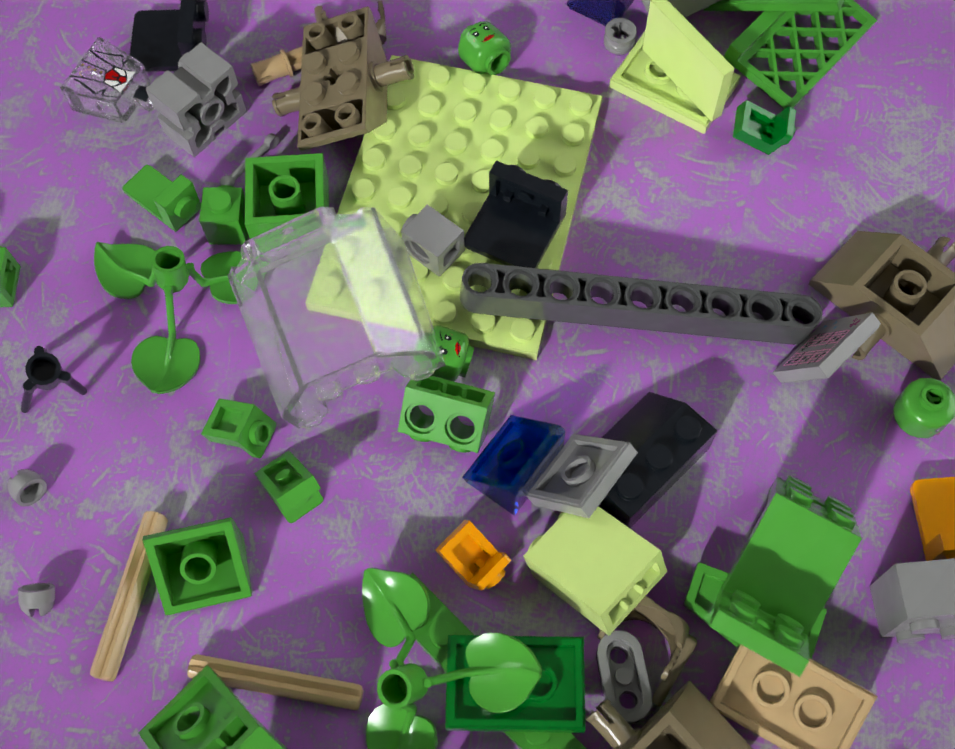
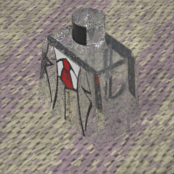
M100 37L95 40L60 87L73 111L121 123L127 121L137 107L150 112L155 109L146 92V88L151 82L144 65Z

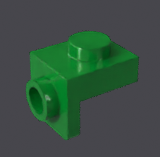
M745 100L737 106L733 137L770 155L781 146L788 144L793 138L796 131V126L794 125L796 109L788 106L775 115Z

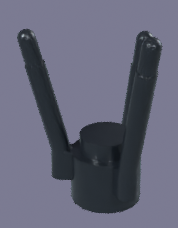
M42 346L34 348L35 354L28 359L25 366L28 380L23 383L24 393L21 402V411L23 413L29 411L33 393L37 388L51 390L61 382L81 395L87 393V389L81 383L75 380L69 372L63 371L58 358L48 353Z

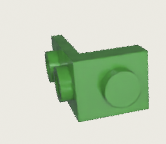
M145 165L122 187L128 197L175 232L201 209V202L193 183L180 174L172 182L150 165Z

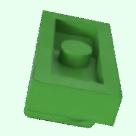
M289 450L254 473L289 523H294L323 502V497L318 491L321 487L316 479Z

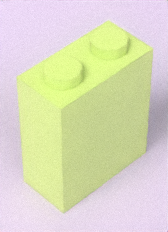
M599 506L590 518L561 512L557 521L544 535L534 539L528 551L523 555L535 579L608 636L667 573L660 549Z

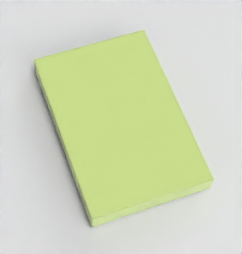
M650 0L643 51L711 122L722 115L734 67L668 0Z
M644 31L611 77L609 87L705 134L713 121L711 122L643 51ZM733 73L725 103L739 84L741 75Z

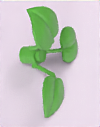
M96 242L94 250L95 271L101 286L108 294L120 299H133L144 291L146 285L154 287L156 283L164 290L168 339L162 336H152L143 340L136 346L131 358L132 369L138 380L152 393L157 394L169 393L186 385L195 376L201 360L200 351L195 341L188 338L176 339L173 293L181 291L187 284L189 276H191L201 287L210 286L211 295L217 301L226 304L245 303L259 293L272 265V257L266 254L247 251L222 252L208 257L201 264V276L195 270L193 263L186 264L184 253L174 246H164L155 251L148 246L140 244Z
M378 568L365 569L362 582V600L370 632L379 643L386 647L398 646L406 638L396 659L391 660L389 663L391 669L385 671L378 680L377 693L383 704L375 708L368 719L366 727L368 749H437L438 738L434 723L424 716L416 715L417 706L414 704V702L425 696L428 687L471 677L469 690L474 701L486 711L493 713L509 712L520 706L528 698L542 677V668L530 648L520 640L504 633H485L469 642L466 647V659L470 668L427 677L425 671L417 664H404L416 640L413 630L422 628L429 618L430 600L428 593L421 582L409 574Z

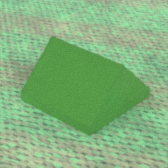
M232 517L143 536L142 541L166 616L252 597L244 536Z

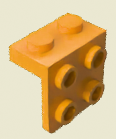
M955 477L918 479L911 484L910 492L926 561L955 558Z

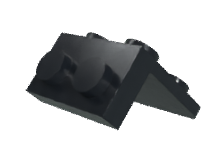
M181 0L179 10H142L136 12L134 15L129 59L135 65L129 61L131 69L136 72L177 71L179 60L185 53L190 52L200 42L207 46L205 22L209 21L207 0Z
M496 160L489 171V195L464 237L465 247L504 265L537 268L566 216L568 190L562 188L555 181L540 179L526 173L516 165H506Z

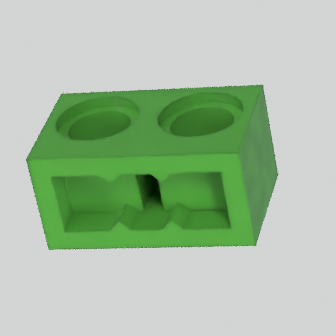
M416 372L405 387L397 432L408 434L416 441H434L449 445L451 449L457 452L466 453L472 451L478 453L487 435L495 392ZM418 405L428 407L434 415L424 414ZM458 416L468 417L474 425L468 426L463 424Z

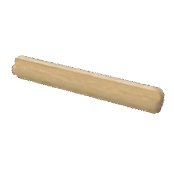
M146 511L143 514L90 669V675L96 679L104 681H114L116 679L152 571L142 541L143 536L165 532L168 523L165 515L159 512Z
M198 654L191 657L187 676L193 679L208 665L228 687L351 710H358L363 698V688L360 684Z

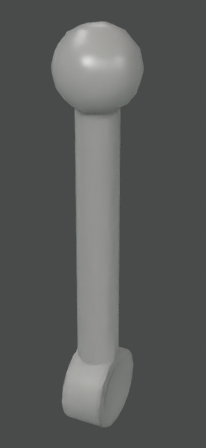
M274 133L268 134L264 144L249 158L261 157L268 149H274L279 143V137ZM245 161L233 173L223 176L220 179V186L230 185L234 187L235 180L245 172Z

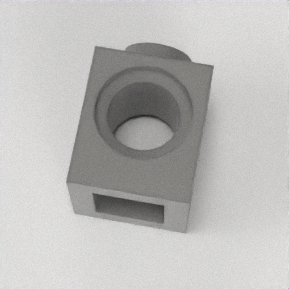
M428 204L418 214H412L402 227L401 234L404 251L439 277L465 251L464 230Z

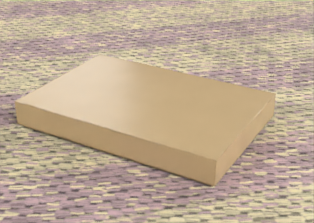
M739 644L709 702L722 715L781 749H850L878 696L810 657L802 675L798 677Z

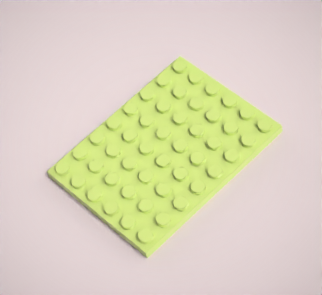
M391 55L390 60H393V59H396V58H400V57H399V56ZM411 59L414 67V78L387 85V122L373 131L364 134L307 300L308 310L405 332L420 333L426 336L432 326L441 325L465 333L469 338V346L537 360L547 320L476 314L466 310L460 302L462 276L468 266L474 263L504 264L465 247V251L439 277L404 251L401 231L405 221L412 214H418L428 204L463 229L465 237L489 195V171L497 160L506 165H516L526 173L540 179L555 181L562 188L568 190L566 216L537 267L539 269L560 270L601 108L602 96L487 73L478 74L472 70ZM481 285L471 286V288L477 292H484L487 290L484 286ZM521 289L511 290L512 293L518 296L527 295Z

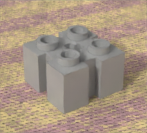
M202 42L180 58L177 71L171 73L167 70L164 74L156 77L152 84L146 88L153 108L160 112L157 117L164 134L194 158L215 140L214 133L221 127L227 130L247 112L242 94L234 89L238 86L233 66Z

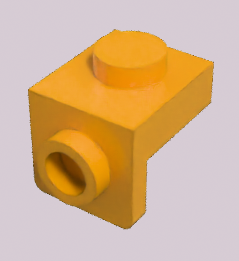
M464 520L435 549L468 587L480 591L484 588L490 589L504 577L506 573L504 568L511 561V558L506 553L498 552L470 520Z

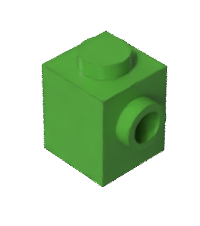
M230 185L203 187L199 222L209 244L247 245L248 232L245 227V194L242 187Z

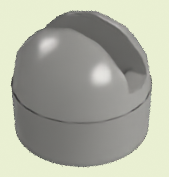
M21 469L17 471L19 474L13 479L11 477L8 479L7 489L18 505L25 507L36 503L42 498L46 492L47 484L36 472L29 469Z
M34 583L19 587L18 603L21 611L29 617H33L35 609H39L40 616L48 614L55 603V585L50 583Z

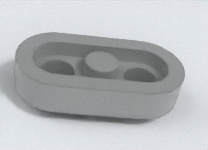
M621 630L613 631L609 636L606 634L601 639L596 651L604 700L606 698L609 699L611 705L629 725L635 724L645 718L652 705V694L642 647L637 638L632 634ZM615 649L622 650L626 655V661L621 664L615 663L610 657V652ZM622 694L632 695L636 702L635 707L632 709L622 707L619 701Z

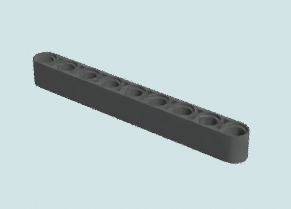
M474 263L468 266L463 273L460 288L461 304L466 310L476 314L790 345L801 344L807 339L822 320L823 315L820 304L812 297L806 295L489 263ZM481 285L484 286L487 290L484 292L474 291L471 288V286ZM521 289L527 295L518 296L512 293L511 290ZM560 293L566 296L567 299L559 300L553 297L552 294ZM592 297L603 298L607 304H599ZM632 301H640L647 308L637 307ZM673 305L683 307L686 312L676 310ZM713 309L721 310L726 316L718 315ZM752 312L760 314L765 320L758 319ZM793 316L801 319L804 324L797 322Z

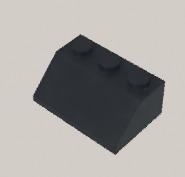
M648 392L602 437L630 442L638 453L599 504V507L628 528H631L710 448L718 430L685 402Z

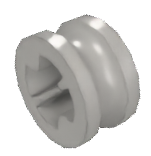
M615 18L609 21L605 27V48L610 53L616 55L629 53L635 45L637 35L635 24L626 18ZM615 34L617 37H619V34H623L621 39L614 37Z

